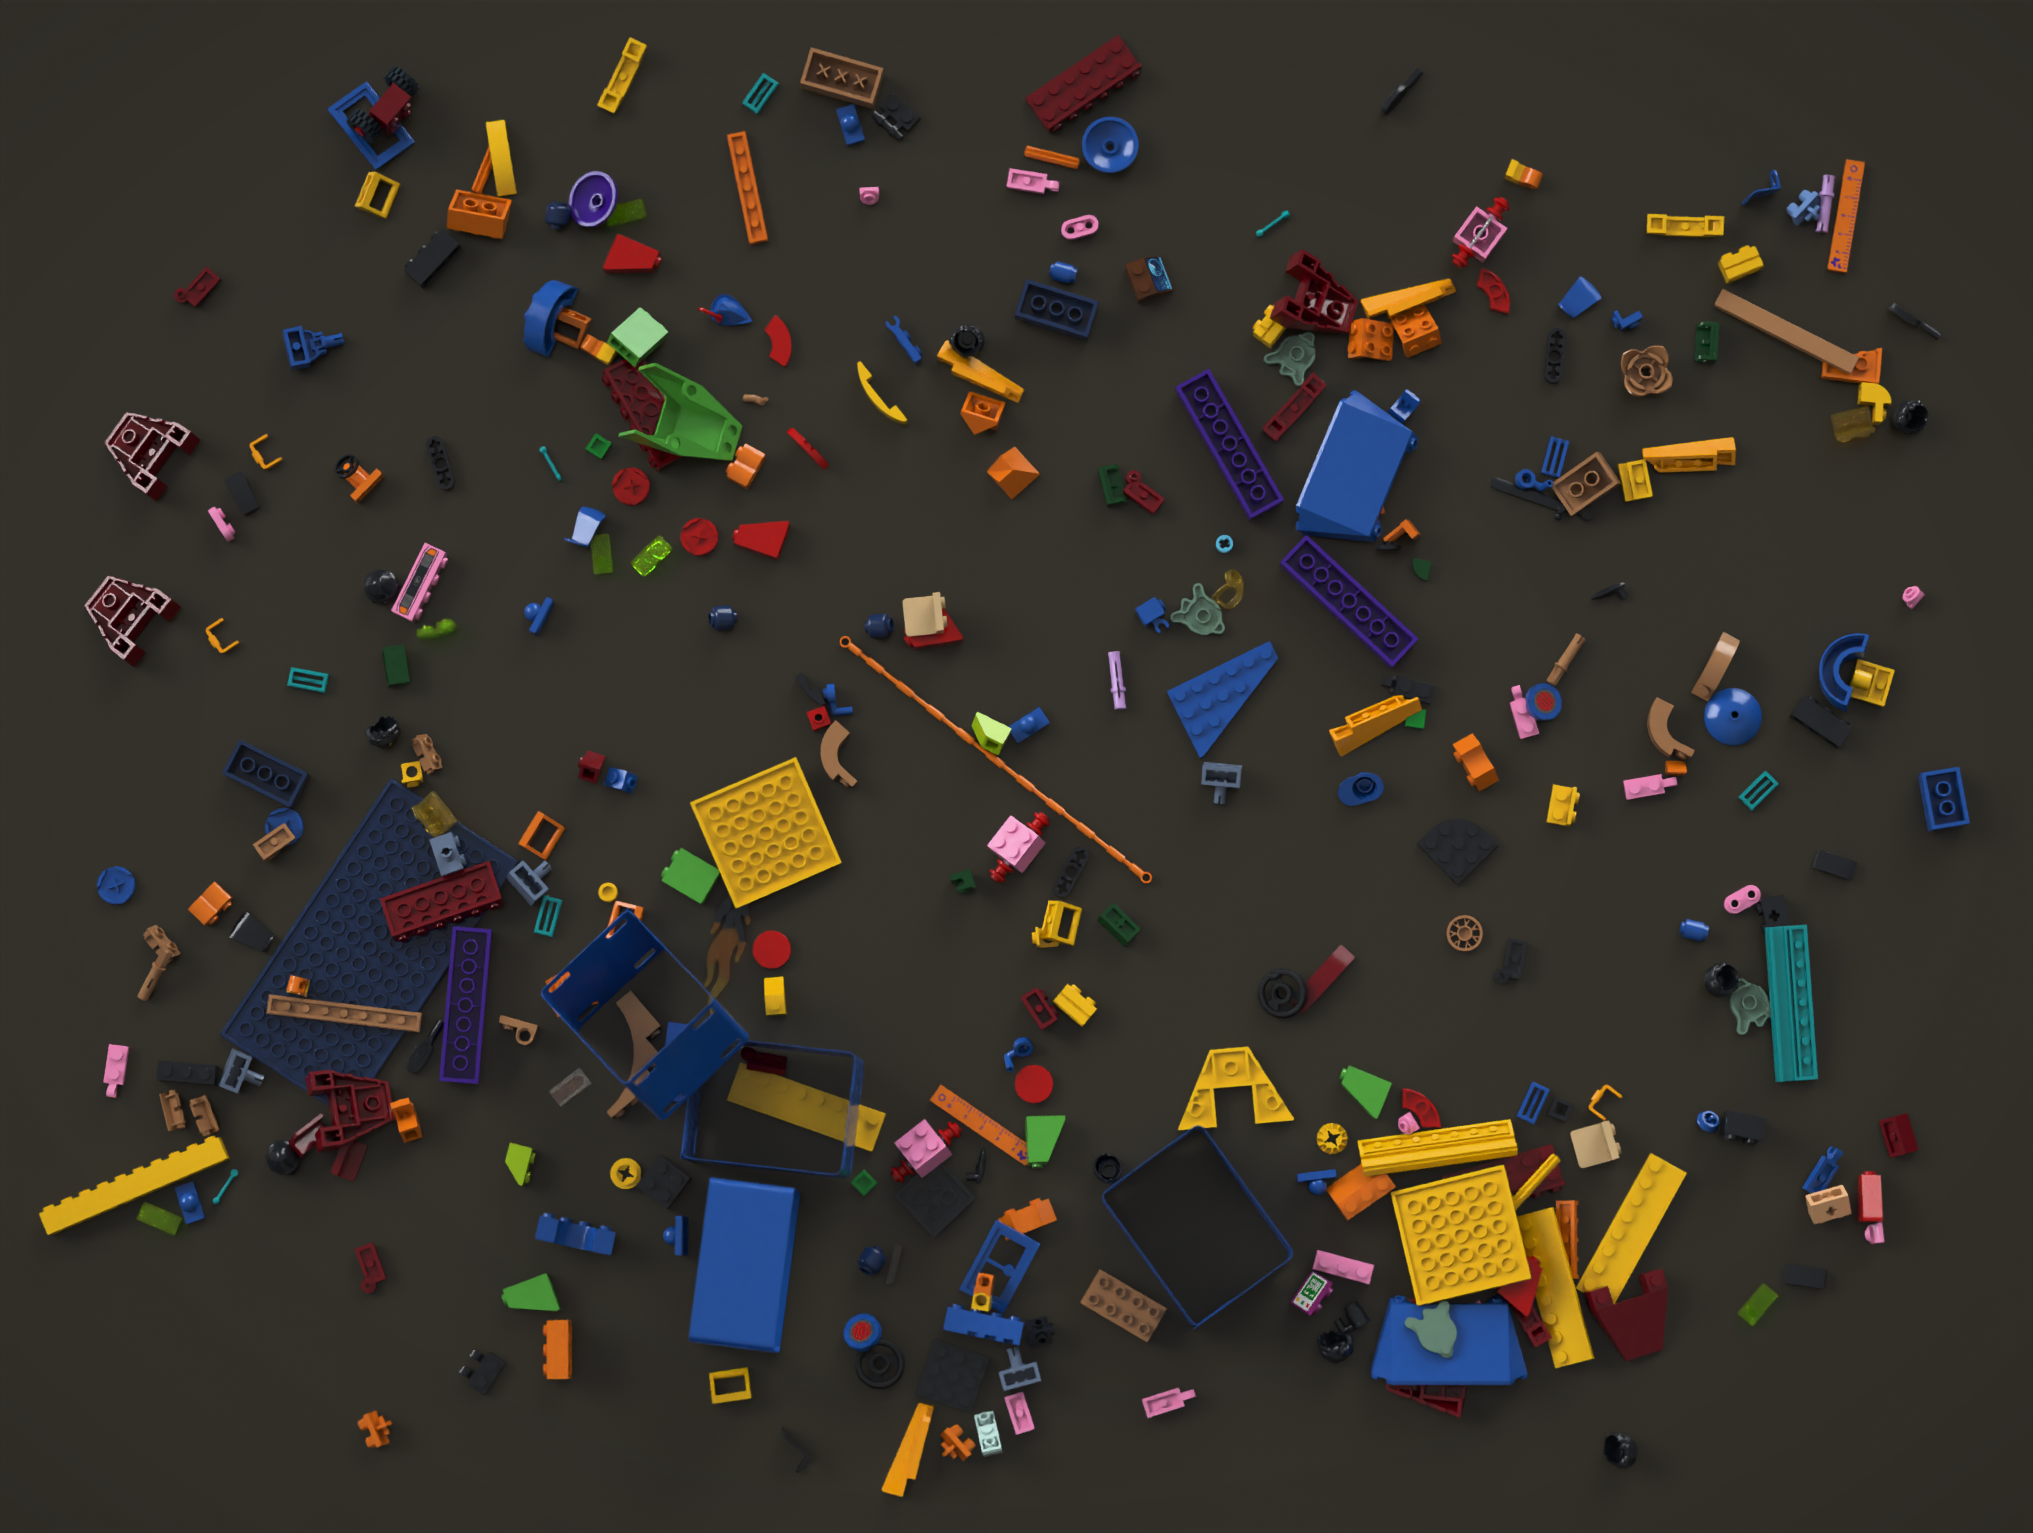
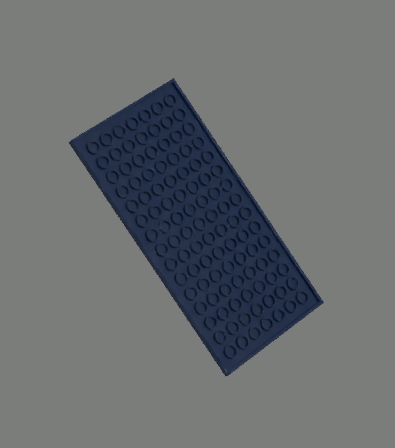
M391 778L220 1033V1036L306 1092L305 1077L314 1071L333 1070L337 1073H348L357 1077L375 1079L406 1031L266 1014L269 994L419 1013L449 968L453 926L476 928L486 911L476 917H466L459 923L452 922L446 924L442 929L429 930L425 935L409 937V940L405 942H395L391 936L380 898L442 877L429 839L450 832L454 836H458L461 846L458 847L460 854H464L467 865H464V868L490 861L499 890L507 881L506 876L517 866L519 861ZM290 975L311 980L307 997L287 992ZM327 1094L313 1096L329 1107Z

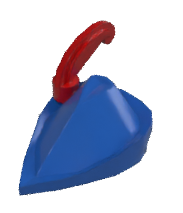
M727 294L718 295L712 303L710 311L698 308L700 312L710 315L712 320L718 325L736 326L752 322L741 304Z

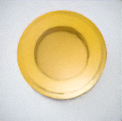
M604 883L600 886L598 894L604 902H613L618 896V889L612 883Z

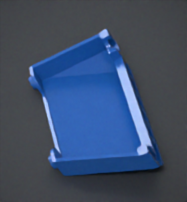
M1353 390L1349 398H1343L1339 401L1296 504V512L1299 513L1296 530L1304 536L1376 542L1377 537L1382 532L1381 522L1378 520V517L1405 452L1411 453L1417 448L1419 437L1358 391Z
M1395 1296L1389 1299L1370 1367L1372 1378L1378 1380L1382 1377L1386 1379V1383L1391 1385H1511L1515 1383L1517 1378L1522 1380L1528 1378L1509 1305L1502 1296H1492L1491 1299L1487 1300V1303H1449V1317L1457 1330L1453 1354L1450 1358H1443L1435 1352L1424 1349L1418 1340L1417 1334L1404 1325L1405 1320L1409 1317L1423 1320V1310L1436 1309L1439 1303L1417 1306V1303H1411L1405 1296Z

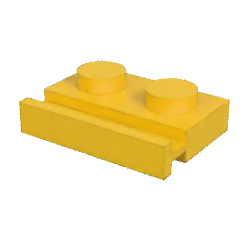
M1638 460L1617 465L1625 502L1653 497L1646 461Z

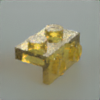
M1868 406L1830 415L1834 437L1838 441L1848 442L1853 437L1870 436V433L1875 432Z
M435 791L411 808L415 817L423 823L426 831L434 838L443 835L458 821Z

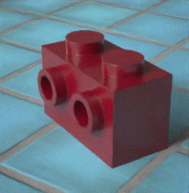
M1036 987L1020 997L1041 1031L1058 1021L1056 1016L1059 1014L1053 1005L1049 1007L1046 1000L1048 997L1043 989L1039 991Z

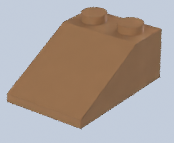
M1595 452L1554 481L1552 489L1569 514L1573 516L1621 485V482L1602 454Z

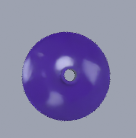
M600 171L586 173L578 179L569 197L570 213L578 224L585 227H596L609 219L615 210L618 199V191L614 180L609 175Z

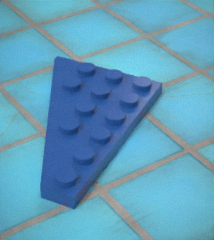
M1270 641L1167 691L1199 758L1204 757L1270 668L1278 660V656Z

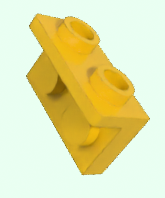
M1553 784L1546 823L1569 827L1571 822H1575L1576 812L1573 809L1574 804H1578L1580 795L1577 792V787L1570 788Z

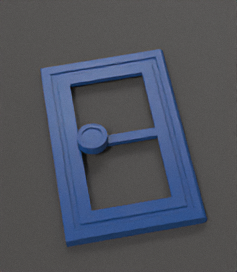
M366 81L327 110L373 168L377 170L413 145L415 141L399 123L400 127L395 134L400 141L377 156L369 144L352 131L353 129L346 123L348 118L343 111L364 96L373 106L380 99Z
M996 1220L960 1290L973 1297L976 1286L974 1283L977 1280L978 1273L981 1272L987 1261L1003 1270L1006 1276H1011L1000 1298L992 1295L991 1307L1004 1313L1040 1243ZM1000 1234L1026 1248L1016 1268L1011 1264L1003 1266L988 1258Z

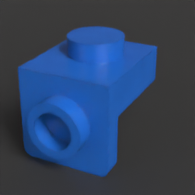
M1616 310L1612 314L1613 318H1611V321L1615 328H1619L1622 332L1627 328L1632 330L1639 326L1643 316L1640 311H1637L1622 319Z
M1406 389L1388 412L1403 424L1415 411L1421 400L1414 393Z
M609 767L604 785L632 794L638 776L628 771Z

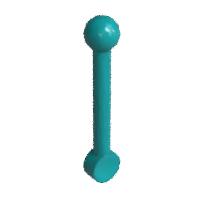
M1284 211L1275 221L1262 230H1258L1256 235L1262 237L1268 229L1282 219L1288 218L1290 216L1289 212Z
M542 446L539 449L540 453L546 458L558 481H562L547 454L546 447Z
M236 1169L231 1170V1176L218 1196L213 1198L215 1205L220 1203L223 1193L233 1178L238 1176L239 1172Z

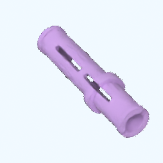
M1823 175L1822 191L1819 193L1821 209L1819 210L1820 218L1817 221L1816 232L1821 233V231L1828 233L1832 198H1834L1835 176L1830 175V179L1828 175Z
M1120 651L1109 652L1112 682L1110 690L1113 693L1114 710L1126 709L1124 695L1126 687L1123 686Z

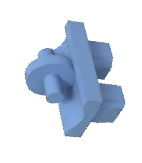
M1803 190L1798 197L1802 204L1797 206L1795 203H1791L1786 208L1787 213L1792 217L1793 223L1796 226H1799L1803 220L1808 222L1811 218L1814 220L1820 218L1817 213L1821 209L1818 206L1820 200L1817 192L1813 191L1811 193Z

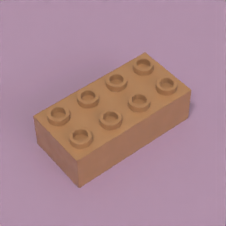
M811 48L800 85L801 89L874 109L884 76V69Z
M1100 1269L1080 1302L1082 1305L1145 1342H1148L1167 1309Z

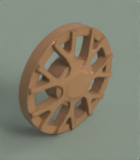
M1461 915L1449 923L1446 931L1447 940L1456 950L1471 951L1480 944L1483 930L1475 918ZM1459 919H1464V926H1459ZM1470 920L1476 923L1473 928L1467 926ZM1452 925L1458 928L1457 933L1450 931ZM1479 930L1480 935L1472 936V931ZM1457 935L1459 940L1453 943L1450 937ZM1470 938L1476 942L1474 946L1469 944L1468 940ZM1460 941L1466 942L1465 948L1459 947Z

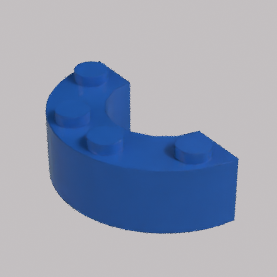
M551 280L543 285L538 293H534L530 308L524 315L523 342L529 351L549 358L556 342L554 337L556 319L565 306H572L579 288L558 280Z
M1857 633L1840 637L1828 646L1820 661L1819 682L1821 690L1832 705L1845 712L1848 710L1853 688L1841 680L1839 671L1849 660L1864 659L1869 643V635Z
M548 1213L540 1216L535 1239L611 1255L616 1232L611 1231V1227L600 1225V1229L590 1227L591 1223L579 1221L578 1225L571 1223L572 1219L561 1217L560 1220L554 1219L555 1215Z

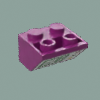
M1312 1270L1290 1303L1308 1316H1311L1312 1313L1316 1315L1322 1306L1320 1304L1322 1298H1328L1333 1288H1331V1285L1333 1283Z

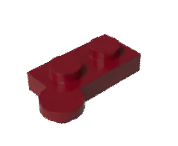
M205 267L187 289L178 288L174 292V299L178 303L188 301L197 308L221 279L208 267Z
M1129 471L1126 476L1128 485L1122 493L1154 515L1165 498L1146 484L1141 483V474L1138 471Z
M744 1047L741 1050V1057L747 1060L746 1069L781 1076L785 1075L786 1056L763 1052L756 1054V1051L751 1047Z
M373 1242L354 1249L365 1276L360 1286L362 1291L368 1294L375 1291L377 1282L387 1279Z

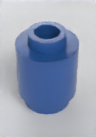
M1056 261L1055 264H1051L1049 275H1052V280L1067 284L1070 282L1074 283L1078 268H1074V265Z
M1686 919L1685 922H1681L1679 933H1682V938L1706 941L1709 926L1703 922Z

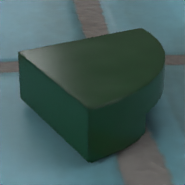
M1413 558L1412 567L1416 575L1427 582L1432 562Z

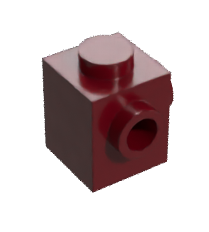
M588 750L585 757L581 756L578 767L580 770L578 778L596 784L603 771L606 756Z

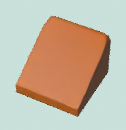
M1684 761L1665 762L1666 775L1684 776L1687 773Z

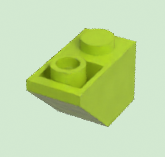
M977 712L971 726L981 747L999 755L1008 739L1011 728Z
M510 1143L505 1162L518 1185L525 1187V1183L530 1181L531 1172L528 1171L530 1164L535 1162L536 1153H533V1148Z

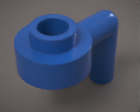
M1523 469L1515 476V482L1521 489L1533 487L1542 492L1553 486L1552 480H1547L1543 483L1536 481L1534 473L1529 469Z
M827 684V688L823 689L824 700H828L830 715L853 714L852 707L837 708L835 685Z
M1021 1037L1015 1040L1013 1043L1014 1049L1004 1055L1007 1072L1014 1071L1012 1058L1015 1056L1026 1057L1033 1052V1044L1029 1038Z

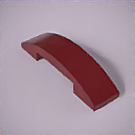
M1313 372L1285 405L1263 426L1262 430L1273 440L1277 441L1315 401L1327 384Z
M1342 945L1334 951L1306 982L1308 996L1306 1004L1300 1011L1304 1014L1355 958ZM1291 999L1289 1001L1294 1006L1298 1004V1002L1294 999Z
M1507 1300L1535 1348L1552 1339L1533 1306L1531 1307L1530 1314L1526 1317Z

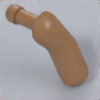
M744 395L743 401L754 402L762 406L768 401V398Z

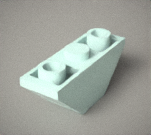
M989 1411L974 1415L983 1456L987 1457L1003 1453L994 1412Z

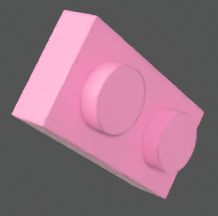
M1023 1392L1004 1397L1016 1435L1035 1429Z

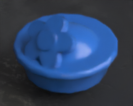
M1704 1111L1698 1114L1697 1123L1702 1130L1712 1133L1719 1128V1117L1712 1111Z

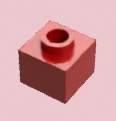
M825 706L806 712L814 732L831 726ZM816 715H821L822 720L816 721Z

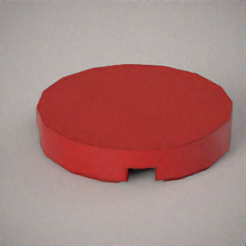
M637 468L620 470L612 482L613 493L625 505H638L649 495V479L642 470Z
M695 518L689 520L683 526L680 540L683 548L688 553L694 556H705L716 548L718 532L711 521Z
M774 930L765 931L754 941L753 956L762 967L776 969L783 966L789 960L791 945L787 937L781 932Z
M1028 1065L1017 1074L1015 1089L1019 1097L1024 1101L1040 1103L1051 1094L1053 1078L1044 1067Z

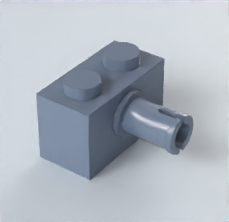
M1204 762L1201 784L1215 786L1213 803L1218 804L1219 796H1221L1220 804H1226L1227 787L1240 788L1242 765Z
M450 832L429 839L442 877L465 869L464 865H467L464 854L459 853L458 847L461 845L458 836H454Z
M522 861L506 876V879L531 906L543 897L549 889L541 881L546 874L552 871L550 865L545 868L548 864L546 861H543L533 871Z
M232 1048L218 1085L238 1093L243 1081L260 1087L262 1082L259 1080L263 1081L264 1075L248 1070L252 1059L251 1055Z
M1019 1346L1014 1347L1015 1356L1013 1355L1012 1348L1007 1349L1011 1367L1008 1370L999 1372L1004 1391L1041 1381L1037 1362L1025 1365V1363H1022Z

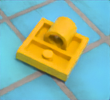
M1857 659L1849 685L1853 688L1851 698L1884 707L1895 670Z

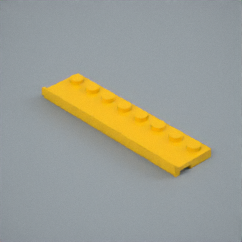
M740 1062L727 1101L845 1142L849 1100L775 1074L746 1069L747 1064ZM863 1105L859 1106L855 1146L873 1151L886 1113Z
M1511 1119L1357 1141L1365 1177L1518 1155Z
M1652 1153L1649 1154L1578 1282L1577 1290L1584 1293L1595 1288L1608 1286L1613 1304L1616 1302L1685 1178L1686 1172Z
M1554 1207L1517 1216L1526 1255L1528 1257L1533 1255L1541 1262L1539 1266L1542 1268V1273L1535 1295L1542 1321L1552 1339L1548 1340L1555 1368L1594 1359Z

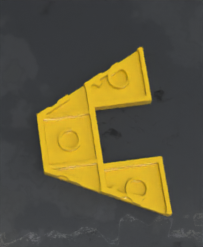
M1249 1047L1214 1049L1208 1053L1178 1131L1190 1130L1197 1125L1203 1128L1217 1127L1213 1090L1217 1088L1252 1085L1255 1124L1294 1121V1118Z

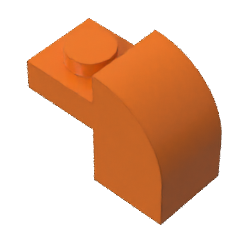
M409 1097L390 1103L403 1142L406 1143L422 1138L419 1120Z

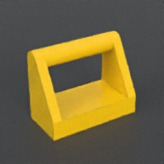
M368 172L355 207L386 219L400 184L377 172ZM379 181L392 185L381 212L369 206Z
M1059 900L1048 901L1040 938L1074 946L1082 908ZM1063 909L1074 911L1068 939L1057 936Z
M748 1367L709 1373L712 1404L752 1398ZM745 1375L746 1391L716 1395L714 1380Z

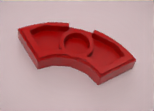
M1481 268L1476 287L1488 295L1490 310L1508 315L1510 298L1504 284L1497 275Z
M775 315L764 330L772 341V351L769 358L785 368L790 360L792 351L791 337L786 325Z
M790 428L787 431L794 442L817 465L824 470L829 466V463L794 428Z
M1402 1088V1108L1409 1109L1417 1115L1421 1128H1441L1439 1114L1431 1101L1417 1091Z

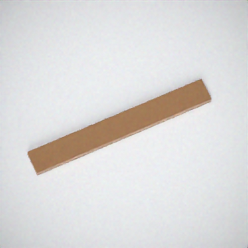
M1722 289L1713 306L1848 375L1851 374L1859 359L1856 355Z
M270 994L266 1013L419 1033L423 1013Z

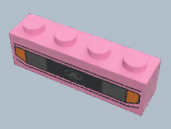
M424 543L391 610L393 614L412 623L420 619L423 613L421 608L424 602L427 603L432 594L430 590L433 585L436 586L440 578L438 574L441 568L444 569L447 565L448 555L446 552Z

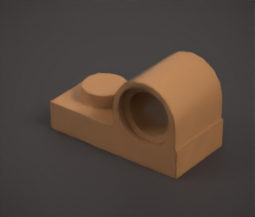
M283 823L254 843L253 847L264 862H268L296 838L286 824Z
M503 1015L500 1016L499 1023L503 1024L502 1028L511 1031L517 1028L516 1040L521 1045L530 1046L534 1043L539 1031L538 1025ZM525 1031L530 1032V1039L523 1042L521 1034Z

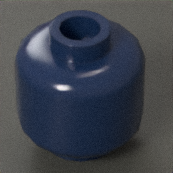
M552 201L551 204L546 206L545 222L550 224V228L561 229L562 226L569 224L570 208L566 206L567 203Z
M730 605L713 607L711 612L708 613L710 627H713L716 631L732 629L734 623L737 622V612L733 611Z
M886 613L872 614L869 616L868 621L865 622V632L869 633L872 639L887 638L894 631L893 619Z
M878 1246L864 1248L857 1260L860 1271L869 1276L878 1274L886 1262V1257L883 1254L884 1251Z

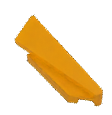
M1445 279L1361 299V304L1368 319L1384 313L1387 314L1388 319H1391L1416 307L1453 294L1456 290L1452 280Z
M945 341L937 355V360L953 366L951 370L953 375L1019 403L1024 392L1023 388L972 356L967 359L961 357L952 349L949 341Z
M1730 437L1643 448L1642 454L1643 460L1649 461L1658 472L1717 470V464L1735 465L1736 448L1734 438Z
M1395 695L1346 716L1347 725L1329 730L1339 755L1344 756L1405 721L1407 717L1421 711L1419 698L1415 697L1408 700L1403 695Z
M923 1403L917 1405L882 1487L883 1492L903 1497L907 1479H916L934 1406Z

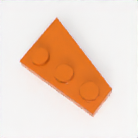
M1882 348L1854 354L1859 359L1850 375L1823 362L1821 379L1860 384L1862 382L1879 384Z

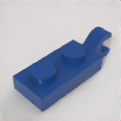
M894 316L896 324L891 326L887 321L885 322L886 327L892 331L914 364L918 365L922 362L921 355L923 354L917 345L913 347L910 342V335L906 330L902 331L900 329V320L897 316Z
M1830 1146L1827 1151V1157L1821 1156L1802 1189L1810 1194L1825 1190L1840 1167L1836 1162L1843 1152L1838 1148Z

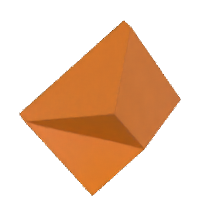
M969 391L960 414L974 435L989 428L997 431L1006 402Z
M1016 447L1002 454L987 470L990 477L1012 500L1040 476V473Z

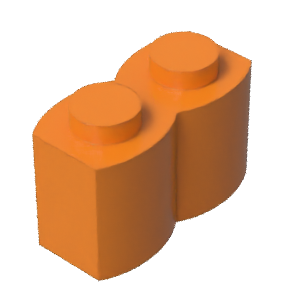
M745 443L743 447L740 446L735 454L737 459L734 463L728 465L726 473H728L727 479L748 489L765 461L766 455Z
M214 882L188 910L203 925H213L219 918L217 915L222 910L225 912L232 905L231 900L233 897L217 882Z

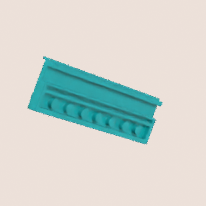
M1807 925L1765 927L1775 1081L1818 1079Z

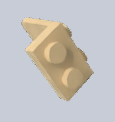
M940 592L932 593L933 596L906 598L903 600L905 631L908 637L944 633V627H947V617L942 615V609L946 607L945 597H941Z
M1609 1120L1571 1131L1570 1136L1580 1168L1619 1158V1154H1621L1620 1145L1618 1142L1615 1143L1613 1135H1616L1614 1125L1610 1124Z

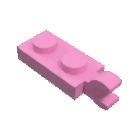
M1011 168L1009 170L1008 189L1044 194L1045 189L1054 192L1059 191V182L1047 180V174Z
M1520 685L1512 687L1511 691L1515 701L1510 702V707L1520 739L1538 735L1539 731L1535 718L1526 709L1527 703L1525 698L1522 697Z
M1659 774L1625 780L1623 785L1626 800L1664 794V788L1677 786V779L1672 777L1662 780V775Z
M109 1044L103 1081L104 1083H109L106 1093L108 1097L116 1098L118 1085H124L130 1048L128 1046Z
M1175 1388L1144 1398L1142 1402L1147 1418L1184 1407L1183 1400L1196 1397L1194 1389L1180 1393V1389Z

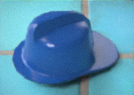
M1361 772L1340 784L1338 796L1345 805H1360L1378 799L1382 795L1384 785L1381 778L1377 775Z

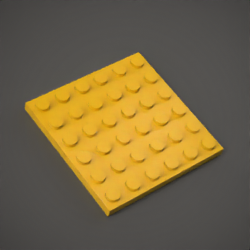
M796 757L690 802L735 909L842 863Z
M1504 1165L1391 1192L1417 1306L1532 1279Z

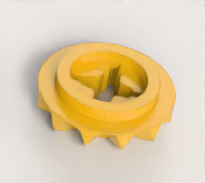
M1329 1123L1322 1126L1318 1131L1317 1144L1325 1153L1337 1154L1346 1147L1348 1137L1341 1125ZM1327 1131L1332 1135L1339 1134L1338 1138L1335 1139L1337 1146L1332 1142L1325 1143L1329 1138Z
M629 1158L616 1161L610 1171L611 1180L621 1189L635 1187L641 1179L639 1164ZM630 1166L629 1173L634 1177H626L624 1182H622L623 1175L618 1170L625 1171Z

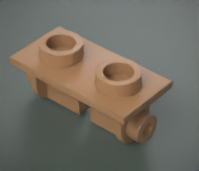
M427 734L417 735L416 738L412 739L411 745L416 755H424L419 760L424 772L431 774L435 772L434 770L443 768L441 758L435 752L433 742Z
M154 925L146 929L147 931L143 934L144 940L152 949H155L157 946L160 947L156 951L157 955H159L162 948H168L172 952V956L167 964L173 961V957L181 954L176 944L167 938L162 928Z
M176 1089L160 1093L168 1131L185 1128L184 1123L186 1121L184 1120L182 1110H180L179 1093H177Z
M206 1094L190 1100L189 1106L193 1116H200L201 1118L196 1120L200 1134L205 1137L219 1131L217 1120L214 1117Z

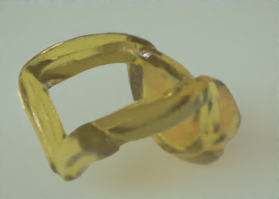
M1229 569L1225 572L1224 578L1227 583L1212 595V599L1225 609L1235 607L1243 595L1244 585L1242 577L1234 569ZM1234 588L1236 590L1235 597L1227 604H1224L1219 597L1226 589Z

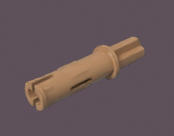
M1575 634L1559 661L1554 663L1555 667L1546 680L1549 684L1556 686L1564 672L1567 673L1568 666L1586 641L1584 637L1581 638V635Z
M162 948L156 961L152 962L153 967L137 995L143 1001H148L163 971H166V965L172 956V952L168 948Z

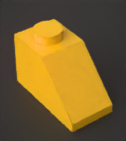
M784 977L764 978L766 1016L787 1015Z

